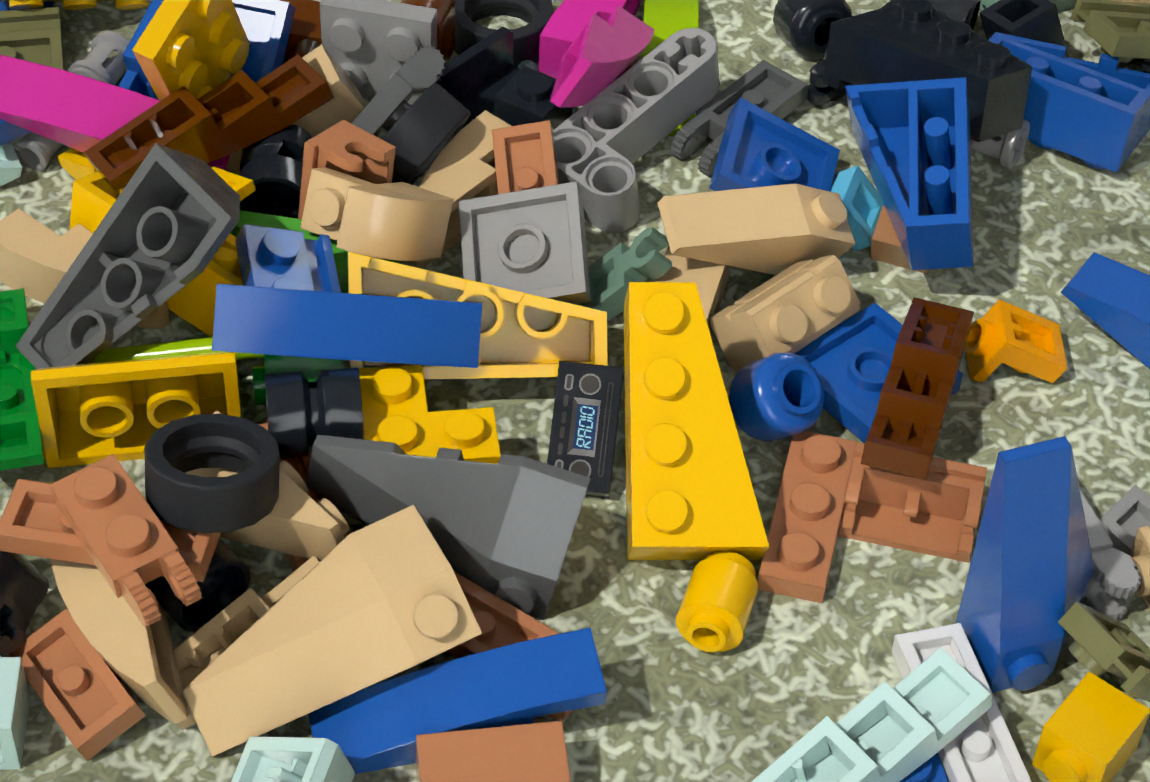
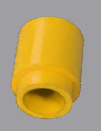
M715 551L708 554L704 560L694 567L676 616V626L683 638L695 648L705 652H725L734 649L742 641L758 593L755 569L747 558L733 551Z

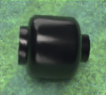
M778 0L774 9L773 23L780 39L798 55L809 60H822L825 56V50L828 48L831 22L852 17L853 14L845 0Z

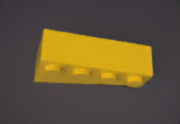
M348 252L349 293L482 303L478 368L422 365L424 379L557 377L559 361L608 366L607 312ZM350 360V368L358 369L416 365Z
M629 282L624 301L627 560H704L712 552L726 550L736 552L748 560H760L768 550L769 543L696 282Z

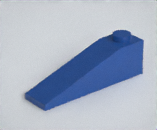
M1065 436L1001 451L997 456L956 623H961L992 693L1013 687L1019 691L1029 690L1040 685L1047 678L1052 677L1070 636L1058 621L1076 601L1083 604L1094 570L1072 446Z

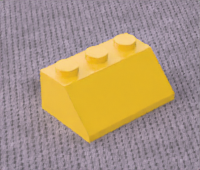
M235 352L201 353L39 368L31 371V384L48 468L93 464L111 454H114L118 461L145 459L144 447L153 432L170 421L191 415L213 414L215 411L225 415L241 417Z

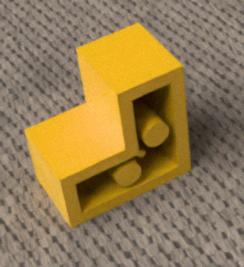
M422 365L359 369L364 440L396 443L404 450L405 454L436 457L439 448L462 450L464 461L498 464L501 454L494 407L428 412Z

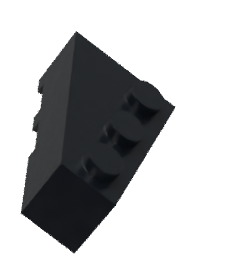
M900 0L898 4L831 22L823 84L839 89L843 86L844 82L864 85L966 77L971 140L982 142L1022 129L1032 66L1012 55L1007 47L992 43L973 32L968 24L953 20L936 10L929 1Z

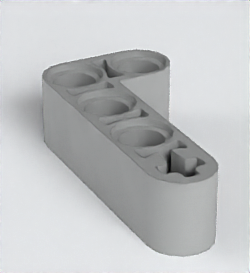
M687 28L672 34L553 130L559 184L578 182L583 195L584 219L604 232L620 233L632 228L637 223L641 208L633 163L710 101L718 92L720 79L717 44L715 38L708 31L700 28Z

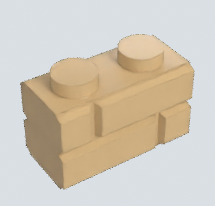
M835 255L817 258L814 261L810 259L794 263L735 301L734 305L727 306L709 319L710 326L730 367L738 372L746 365L773 353H796L859 311L861 303L841 261Z

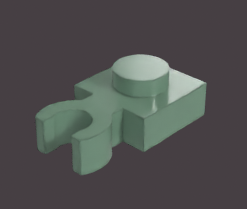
M653 227L647 228L635 238L630 248L620 242L588 267L591 302L581 303L580 306L607 312V322L619 313H624V301L629 282H644L647 279L656 280L665 275L672 267V261L660 253L662 249L669 245L667 237Z

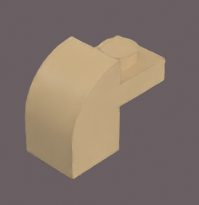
M326 167L312 168L300 228L319 235H329L330 239L337 241V248L361 255L397 261L436 259L442 256L453 198L405 182L374 184Z

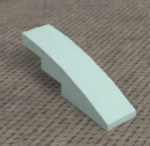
M939 647L894 688L884 681L836 724L826 716L752 782H900L993 706L991 693L947 652Z

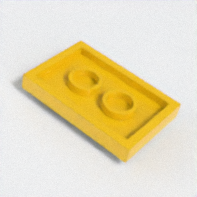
M163 0L132 51L158 100H163L182 86H185L198 99L227 80L231 73L236 74L241 70L249 54L250 42L232 0Z

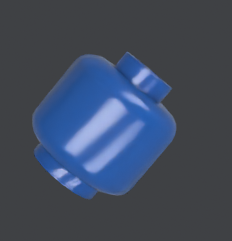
M786 352L773 353L741 368L731 382L728 398L738 427L748 436L767 442L791 437L813 426L822 413L825 396L823 384L816 369L805 358Z

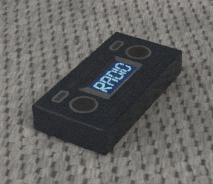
M559 361L547 464L591 478L585 496L610 499L624 368Z

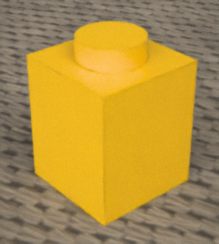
M1088 672L1044 724L1032 765L1044 772L1050 782H1111L1136 751L1149 717L1150 709L1093 673Z

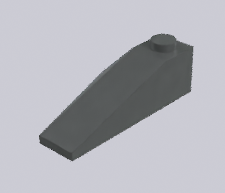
M155 143L16 344V348L36 369L88 364L204 271L239 221L240 195L204 160Z
M317 435L312 448L305 484L307 488L326 498L333 505L365 526L414 505L454 572L527 615L544 619L591 478L525 456L501 454L498 464L464 461L462 450L439 448L436 457L405 454L402 448L392 442Z

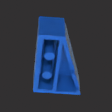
M995 32L989 39L992 43L1007 47L1012 55L1032 66L1023 118L1030 123L1028 136L1030 142L1041 148L1057 149L1080 158L1083 163L1092 168L1108 169L1117 173L1150 130V74L1117 67L1119 57H1112L1111 55L1101 54L1099 62L1095 63L1064 56L1066 46L998 32Z
M966 77L845 86L852 132L911 270L974 267L971 132Z

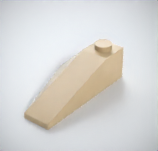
M412 505L347 535L262 617L192 680L182 692L213 757L248 741L249 736L257 737L426 661L482 634L450 563L417 509Z

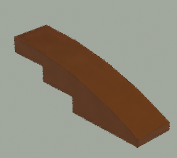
M297 54L256 83L245 72L240 70L198 99L185 86H182L86 150L84 154L114 190L126 187L155 143L210 163L283 130L334 99V96L327 81Z
M916 297L913 298L896 341L891 366L881 389L876 415L865 441L860 464L926 481L960 367L974 311Z

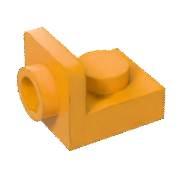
M1000 299L982 318L976 319L971 324L964 351L966 352L969 378L974 381L983 383L1001 363L1009 365L1020 373H1028L1050 383H1054L1068 369L1060 324Z

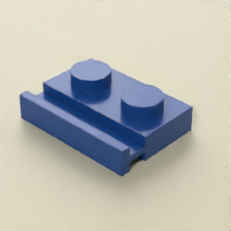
M249 224L242 225L235 242L243 286L341 293L329 235L321 234L318 240L304 239V234L300 231Z

